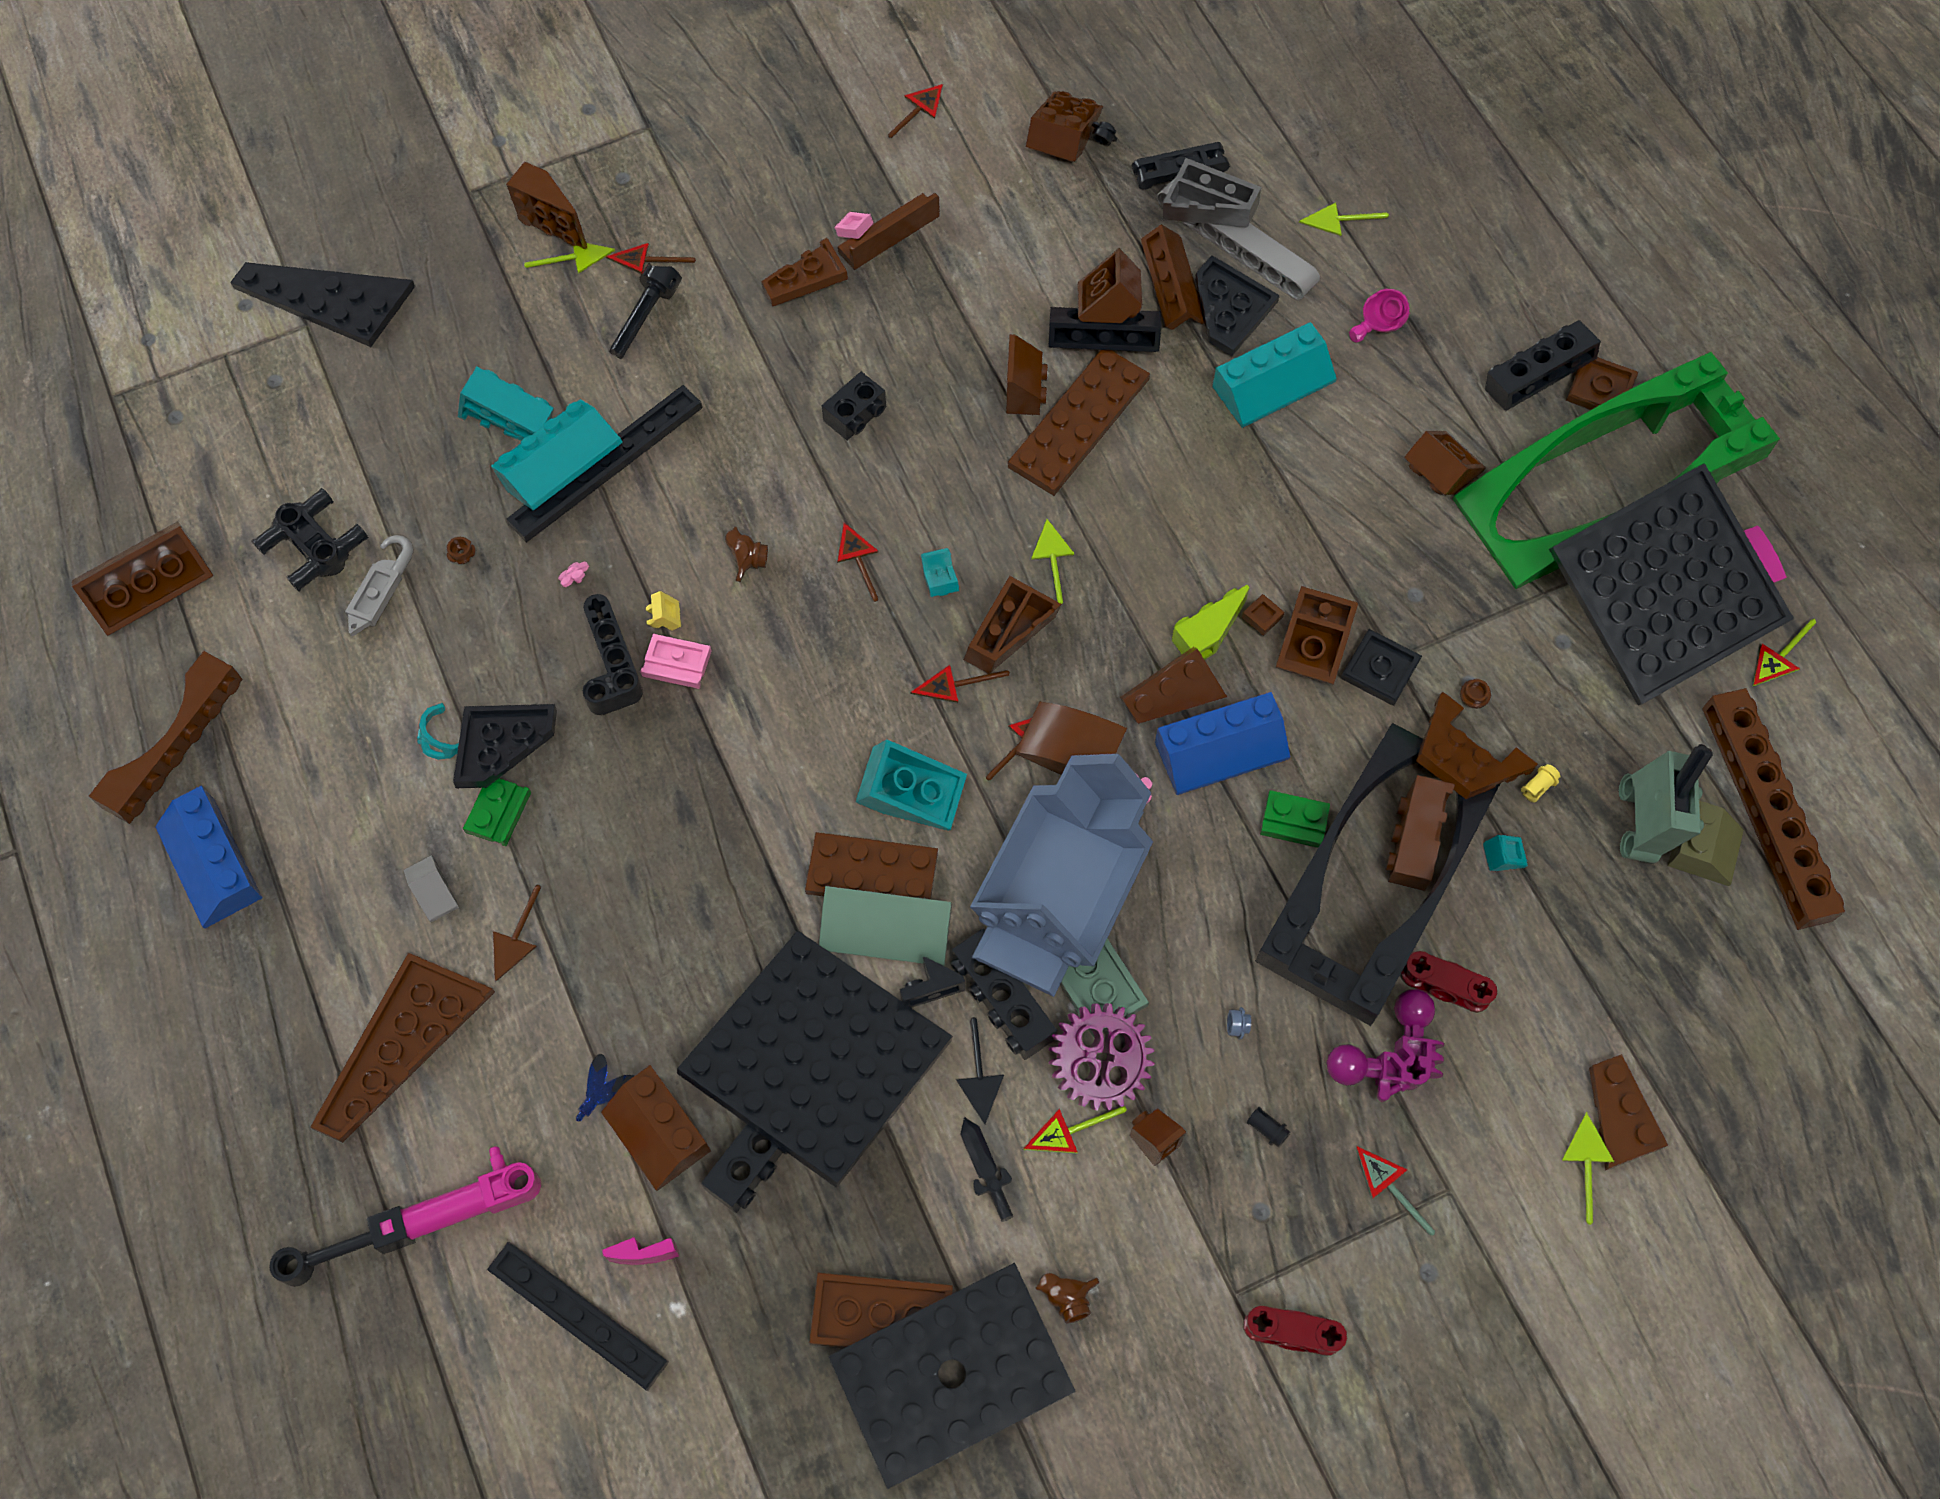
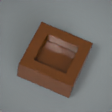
M1262 594L1243 612L1241 618L1264 636L1283 618L1285 612Z

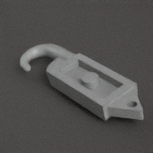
M394 535L385 539L380 545L381 549H385L392 543H398L402 546V551L396 561L380 560L372 564L348 605L345 613L348 616L349 634L352 637L368 626L376 625L402 579L401 575L413 555V546L408 538Z

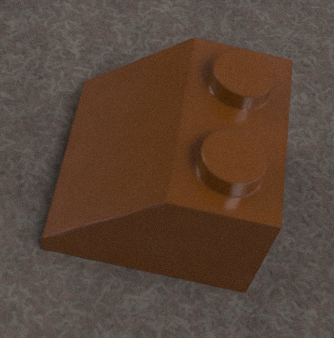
M1015 334L1009 335L1006 414L1040 415V404H1046L1047 387H1041V381H1047L1048 364H1042V351Z
M1425 431L1404 456L1410 463L1409 468L1419 476L1424 475L1431 482L1429 484L1431 489L1439 495L1456 494L1486 469L1478 459L1447 431Z

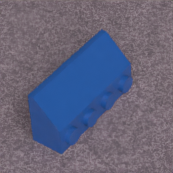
M1272 692L1159 727L1155 739V745L1176 795L1290 759L1284 720Z
M201 785L172 800L155 828L202 927L205 929L262 899L263 897L215 799Z

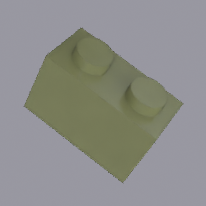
M1699 800L1700 819L1704 822V828L1700 831L1699 835L1671 850L1668 866L1730 886L1744 829L1724 808Z

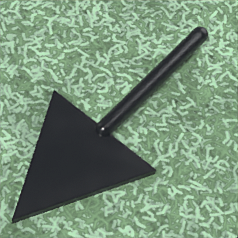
M973 1017L971 1019L977 1077L956 1079L984 1125H986L1004 1075L983 1077L977 1018Z

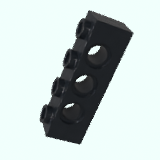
M1050 307L1048 348L1159 352L1162 328L1161 311H1140L1135 317H1128L1122 323L1082 322L1078 318V308Z
M1580 320L1571 325H1565L1557 333L1548 338L1540 339L1534 346L1524 352L1516 353L1503 364L1493 366L1487 372L1485 390L1507 411L1596 360L1601 340Z
M983 928L952 949L953 961L950 964L955 972L965 976L971 985L968 989L976 1002L980 1003L983 1001L988 1008L987 1016L996 1029L1001 1027L1008 1036L1005 1041L1010 1050L1015 1055L1020 1053L1023 1059L1026 1060L1053 1042L1055 1039L1052 1035L1057 1034L1058 1030L1022 981L972 958L985 932ZM980 965H986L992 971L986 976H981L974 970ZM1003 990L1010 997L1006 1001H997L994 999L993 994L996 991ZM1016 1016H1023L1029 1023L1024 1027H1016L1012 1024L1011 1020Z
M748 1124L701 1182V1185L708 1193L735 1213L741 1207L746 1209L756 1196L755 1188L762 1180L766 1182L773 1175L777 1168L775 1162L781 1154H788L773 1142H771V1147L766 1153H756L754 1148L759 1141L770 1140ZM746 1166L751 1169L747 1179L742 1181L734 1179V1173L739 1167Z

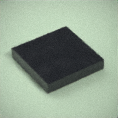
M1368 629L1340 679L1395 706L1420 662L1422 655Z

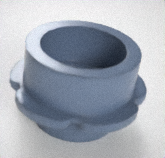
M1242 1007L1239 1010H1229L1227 1017L1228 1035L1237 1036L1241 1040L1244 1037V1033L1249 1034L1251 1029L1250 1014H1245V1010Z

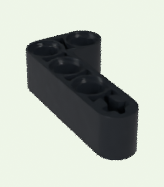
M601 594L591 595L585 600L583 608L607 674L589 680L584 685L582 691L590 711L595 715H605L637 703L642 698L643 689L609 600ZM602 612L605 619L599 620L597 613ZM607 635H614L610 639H603ZM617 659H624L619 664H612ZM626 684H633L629 689H621ZM598 694H605L601 699H593Z

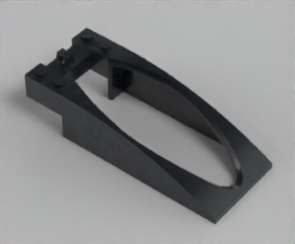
M1394 723L1389 727L1346 799L1255 960L1258 964L1369 1026H1372L1382 1010L1501 784L1499 783L1493 789L1465 799L1456 792L1457 807L1453 841L1447 861L1436 884L1410 918L1377 945L1361 975L1308 947L1303 942L1308 937L1320 913L1322 887L1326 869L1334 845L1343 827L1355 809L1376 787L1398 771L1418 763L1416 760L1423 738Z

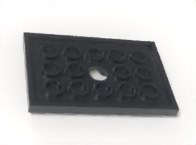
M1015 1263L828 1356L887 1489L1076 1392ZM947 1360H957L965 1368V1380L957 1388H947L939 1380V1368Z

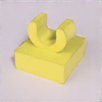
M661 591L652 594V603L646 607V611L651 613L653 618L649 619L647 624L653 628L664 626L671 631L680 628L679 601Z

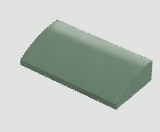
M825 886L819 945L829 952L922 964L923 957H927L945 966L953 903Z

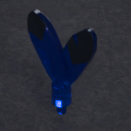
M603 1054L597 1055L589 1069L586 1090L587 1098L578 1108L580 1112L576 1116V1121L580 1122L584 1116L589 1117L596 1105L609 1102L620 1087L633 1078L634 1075H622L605 1084L608 1068L607 1061Z

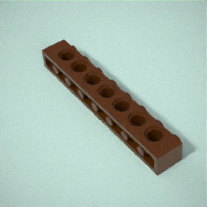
M1747 688L1713 695L1702 710L1797 930L1833 922L1845 912L1843 898L1833 885L1830 869L1821 858L1818 851V842L1809 831L1803 809L1797 804L1793 794L1792 783L1786 779L1781 767L1780 756L1774 751L1769 740L1768 729L1762 724L1758 716L1755 700L1750 697ZM1734 721L1740 723L1742 727H1739ZM1746 748L1752 750L1755 755L1749 753ZM1758 775L1762 776L1766 782L1762 781ZM1770 803L1775 804L1779 810L1774 809ZM1782 830L1786 831L1791 836V838L1785 836ZM1795 859H1798L1799 861H1801L1802 864H1803V867L1800 866V865H1798V864L1796 863ZM1807 887L1813 889L1816 893V896L1811 894L1808 891Z

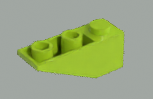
M1248 585L1239 590L1237 588L1230 590L1220 601L1215 604L1213 602L1206 604L1196 615L1191 618L1188 616L1184 617L1175 624L1172 642L1181 654L1192 647H1196L1205 660L1218 651L1247 600Z

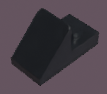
M923 957V966L928 980L923 982L922 979H916L904 985L905 988L900 989V997L904 1006L908 1005L913 1008L965 991V980L963 975L927 957Z

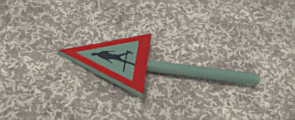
M1356 1146L1371 1198L1374 1199L1383 1190L1388 1188L1427 1233L1433 1236L1435 1230L1393 1185V1182L1408 1170Z

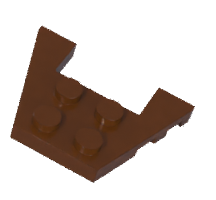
M1444 692L1439 695L1416 760L1440 780L1455 784L1453 790L1465 799L1491 790L1499 783L1504 781L1509 783L1522 774L1529 775L1534 771L1538 763L1517 747L1502 762H1499L1489 751L1481 748L1469 739L1463 731L1452 726L1451 724L1460 716L1464 707Z

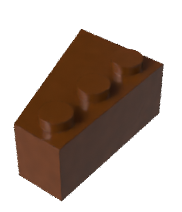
M1009 576L969 644L963 660L990 674L1055 619L1062 604Z

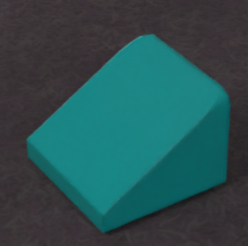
M1497 835L1483 843L1490 871L1518 869L1528 866L1521 837Z

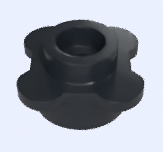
M1104 121L1092 123L1094 130L1091 137L1097 143L1109 146L1111 142L1117 141L1118 138L1115 136L1117 131L1110 123Z

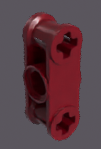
M1423 951L1412 953L1400 974L1406 985L1424 991L1441 1001L1455 1004L1475 1013L1487 1009L1497 996V987L1492 979L1465 969L1457 963L1445 961ZM1416 966L1420 967L1421 974L1415 972ZM1476 990L1481 992V998L1477 997L1478 992Z
M1257 1306L1249 1312L1243 1322L1245 1334L1251 1340L1276 1345L1292 1351L1331 1356L1341 1350L1347 1341V1332L1340 1322L1295 1310ZM1259 1316L1263 1317V1323L1268 1324V1327L1262 1332L1258 1331V1325L1253 1323ZM1328 1330L1331 1331V1337L1336 1338V1341L1330 1346L1327 1345V1339L1322 1337Z

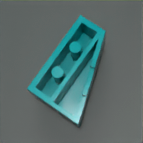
M476 366L460 392L457 417L464 420L467 416L481 420V426L488 429L491 424L505 429L504 435L522 441L525 437L533 435L541 429L545 422L552 419L554 407L550 406L543 398H535L529 395L517 384H509L501 380L494 372L487 369L483 370Z

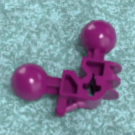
M1410 989L1402 992L1395 1001L1394 1012L1396 1019L1404 1026V1036L1395 1042V1052L1384 1051L1377 1059L1367 1058L1361 1049L1351 1044L1339 1045L1333 1048L1328 1055L1327 1069L1329 1075L1335 1082L1345 1086L1355 1085L1361 1082L1364 1077L1376 1078L1375 1085H1378L1377 1098L1381 1102L1387 1101L1390 1096L1399 1091L1414 1090L1428 1079L1443 1077V1073L1435 1069V1065L1444 1062V1057L1436 1053V1049L1444 1047V1043L1438 1040L1423 1038L1424 1028L1429 1026L1434 1019L1436 1009L1433 999L1426 992L1419 989ZM1411 1067L1412 1073L1417 1074L1418 1077L1413 1079L1412 1073L1407 1072L1408 1068Z

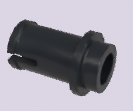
M1260 1106L1247 1120L1248 1125H1251L1270 1140L1269 1145L1271 1146L1275 1144L1277 1147H1280L1291 1133L1286 1129L1287 1124L1281 1125L1262 1110Z

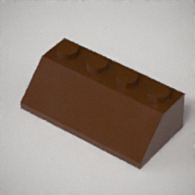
M177 521L71 581L72 588L108 636L209 579L213 574Z

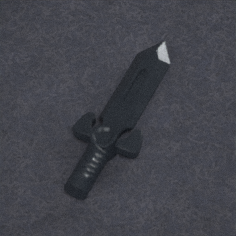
M964 1117L961 1137L978 1177L984 1179L987 1186H982L980 1181L975 1179L973 1181L975 1194L980 1196L988 1193L992 1197L1001 1222L1007 1221L1014 1216L1004 1196L1002 1186L1011 1183L1012 1177L1005 1168L1000 1169L1001 1180L996 1178L998 1169L980 1127Z

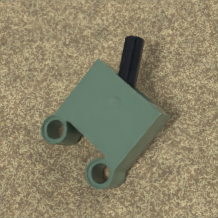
M1699 744L1690 755L1668 751L1634 774L1628 773L1623 776L1619 785V797L1623 801L1635 803L1636 832L1627 831L1623 835L1620 843L1622 857L1654 864L1659 861L1663 854L1700 834V831L1704 828V822L1700 819L1699 799L1702 797L1703 791L1699 787L1698 778L1713 756L1711 749L1703 744Z

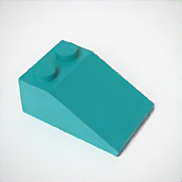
M886 739L872 748L856 803L882 814L949 831L953 824L967 774Z

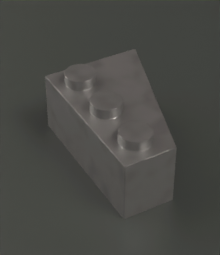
M1186 158L1163 202L1162 220L1248 227L1259 206L1261 187Z

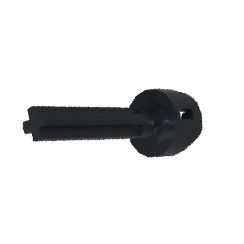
M650 262L647 264L639 277L645 290L609 350L612 355L622 359L660 297L664 299L672 298L682 280L679 272L672 266H652Z

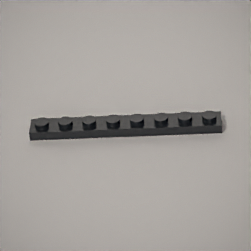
M682 385L621 431L618 436L623 441L622 444L535 510L530 509L526 505L522 506L506 518L508 524L527 543L703 408L701 401Z

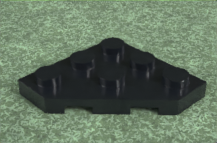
M1213 255L1196 272L1195 280L1209 343L1233 356L1278 303L1280 295Z
M555 704L464 706L453 779L455 788H487L552 738L555 732L557 715Z

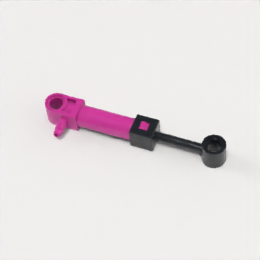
M492 1147L489 1149L493 1171L479 1176V1181L404 1209L401 1206H397L367 1217L368 1232L309 1254L307 1251L302 1252L292 1247L282 1248L276 1251L269 1263L271 1275L286 1285L293 1287L301 1286L312 1277L315 1265L372 1244L375 1250L382 1254H387L416 1243L415 1239L472 1217L489 1211L495 1214L529 1202L538 1195L541 1188V1180L538 1174L525 1163L519 1162L506 1166L499 1147ZM527 1175V1185L522 1189L515 1190L514 1184L516 1179ZM297 1259L298 1265L296 1270L287 1275V1265L290 1261Z

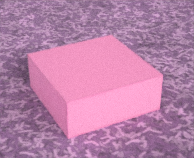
M849 212L835 226V230L839 237L859 239L874 223L871 214Z

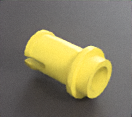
M1547 764L1546 766L1539 767L1537 770L1538 774L1521 788V792H1523L1526 799L1535 803L1551 786H1556L1559 783L1560 773L1552 765Z

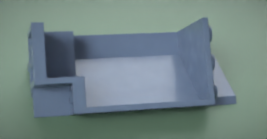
M1119 754L1073 755L1069 759L1057 785H1035L1032 787L970 906L979 916L980 922L988 926L972 958L1053 997L1069 966H1094L1153 843L1151 838L1138 824L1144 813L1143 810L1151 795V791Z

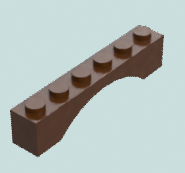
M203 651L185 674V691L182 705L167 733L154 747L139 758L122 767L108 771L88 797L100 808L128 824L135 817L139 816L151 796L163 786L165 778L173 768L181 763L183 755L190 746L199 740L202 731L208 723L219 714L222 705L229 696L238 690L239 684L243 679L233 666Z

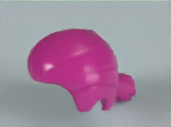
M1381 289L1371 295L1363 307L1364 321L1350 329V339L1357 343L1362 341L1366 334L1372 330L1385 333L1401 328L1406 323L1410 314L1406 295L1395 289Z

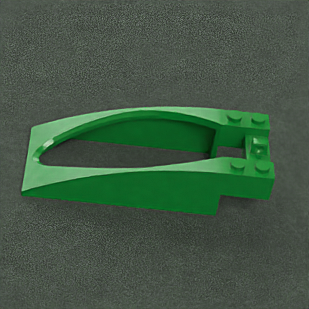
M1709 352L1652 378L1570 421L1467 486L1453 497V501L1513 587L1517 589L1559 569L1549 551L1551 547L1607 517L1605 516L1571 529L1528 540H1510L1498 534L1496 528L1497 515L1508 497L1536 466L1640 418L1652 434H1657L1669 414L1690 404L1695 405L1718 435V438L1714 439L1703 453L1674 479L1705 463L1717 484L1719 480L1767 458L1780 438L1763 417L1758 419L1753 417L1743 404L1745 398L1740 391L1734 393L1724 380L1728 374L1726 369L1715 355Z

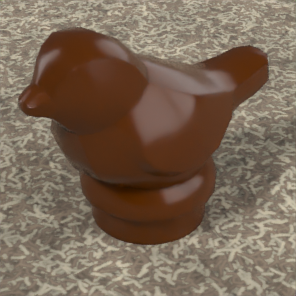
M734 527L733 530L726 534V544L731 549L738 566L736 582L742 581L745 572L750 567L755 569L759 567L766 568L768 545L761 544V542L754 543L751 537L742 535L737 527Z
M1046 1273L1040 1278L1036 1290L1046 1294L1050 1304L1059 1308L1060 1316H1063L1065 1323L1069 1324L1080 1321L1091 1314L1089 1309L1090 1302L1086 1299V1296L1100 1282L1098 1278L1083 1282L1060 1278L1053 1273Z

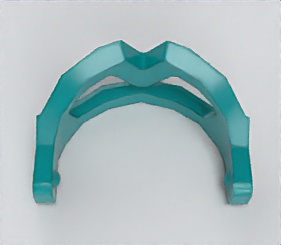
M443 703L429 707L424 711L420 719L417 743L421 744L423 753L428 757L438 760L452 758L457 754L459 743L455 745L441 743L434 739L426 730V726L433 716L445 712ZM429 744L438 749H441L443 752H438L431 749Z

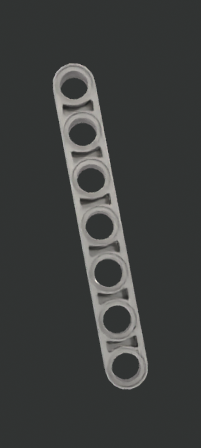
M1175 178L1157 195L1158 203L1162 208ZM1181 221L1294 299H1302L1320 280V275L1315 267L1252 224L1245 227Z

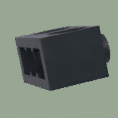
M861 371L821 405L823 421L848 441L854 434L861 433L871 419L880 416L886 408V392Z

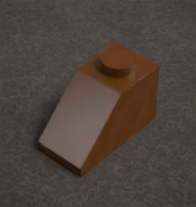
M1157 1108L1151 1114L1146 1110L1132 1121L1134 1127L1131 1129L1129 1136L1155 1167L1180 1147L1186 1131Z

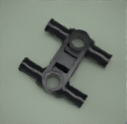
M320 488L318 492L303 503H285L281 505L275 513V518L271 523L272 526L257 538L251 540L263 555L282 540H289L302 553L307 563L286 577L298 592L318 576L325 577L326 575L333 576L339 574L344 569L348 556H350L349 552L369 538L357 523L338 539H332L318 525L313 517L334 503L323 488Z

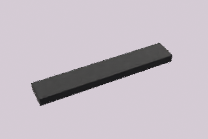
M509 1241L487 1268L490 1273L646 1391H649L669 1363Z

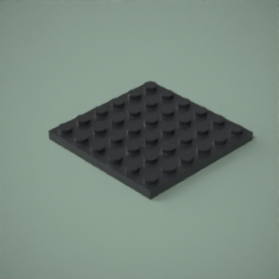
M1705 463L1549 549L1637 705L1644 704L1794 619Z
M797 931L677 1068V1074L837 1188L951 1043L953 1036L910 1006H904L901 1000L800 931Z

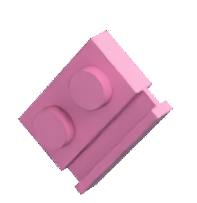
M653 634L644 659V666L640 672L642 677L700 689V682L712 652L711 647Z

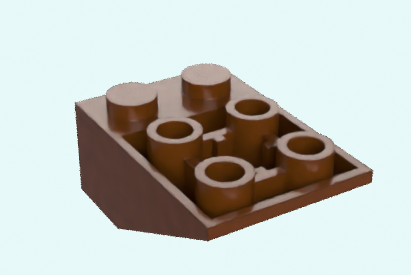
M1054 91L1031 116L1026 147L1075 162L1083 153L1094 129L1092 123L1097 122L1103 106L1096 104L1094 100L1089 98L1079 99L1072 97L1066 91Z
M524 161L506 184L518 219L526 226H534L549 236L554 235L563 239L571 246L576 245L586 250L588 246L574 207L546 170Z

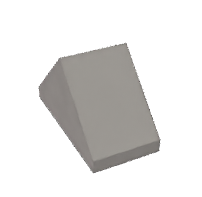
M432 855L404 869L407 884L430 923L459 908Z

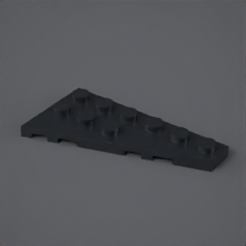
M249 262L244 263L230 282L235 290L369 347L373 346L415 288L413 280Z

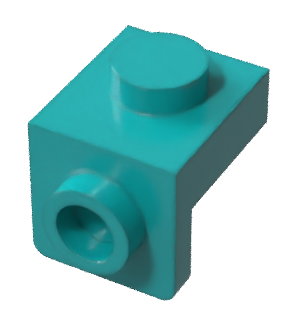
M948 548L921 554L924 579L931 597L944 596L959 591L958 580L952 566L951 553Z

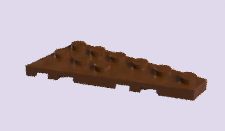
M408 953L314 1119L311 1128L343 1143L495 991L486 985Z

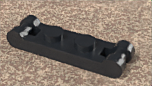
M1214 142L1135 160L1131 166L1134 174L1138 176L1137 183L1139 188L1147 190L1154 184L1172 181L1177 176L1186 158L1221 172H1226L1230 168L1228 158L1223 156L1224 148L1222 144Z

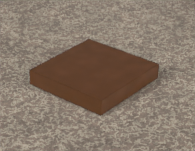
M1597 357L1596 360L1578 369L1566 401L1592 410L1632 389L1639 372Z

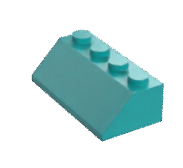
M1309 322L1216 367L1212 387L1243 428L1335 383L1337 378L1326 341L1313 324Z
M580 399L569 404L566 410L557 417L545 422L543 427L533 435L525 437L521 444L513 450L502 454L491 467L508 493L530 509L535 510L622 444L623 441L593 406Z

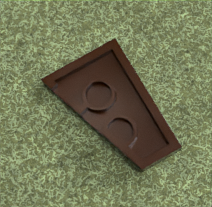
M826 237L820 241V247L812 252L807 250L801 254L799 261L793 265L786 264L761 282L763 290L773 307L848 279L847 270Z
M1192 647L1122 695L1120 699L1134 721L1140 724L1226 698L1227 695L1196 647Z
M1622 1054L1592 1065L1589 1068L1594 1103L1595 1107L1598 1108L1599 1134L1614 1161L1604 1162L1605 1171L1667 1147L1668 1143Z

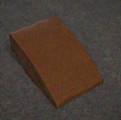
M1301 586L1276 668L1334 685L1358 602Z
M1040 701L1015 754L1062 775L1069 759L1073 755L1116 754L1127 728L1078 709Z

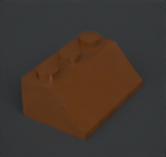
M1120 248L1078 282V318L1082 322L1122 323L1128 317H1135L1143 306L1141 270Z
M651 1065L624 1083L601 1111L656 1191L711 1152L706 1141Z

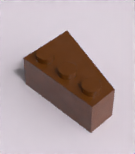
M1417 775L1406 797H1400L1396 814L1401 815L1400 825L1395 824L1391 836V842L1396 843L1394 853L1389 852L1385 870L1390 871L1388 882L1422 891L1427 889L1432 881L1441 843L1439 838L1442 822H1446L1448 814L1445 812L1446 801L1450 794L1453 793L1455 784Z

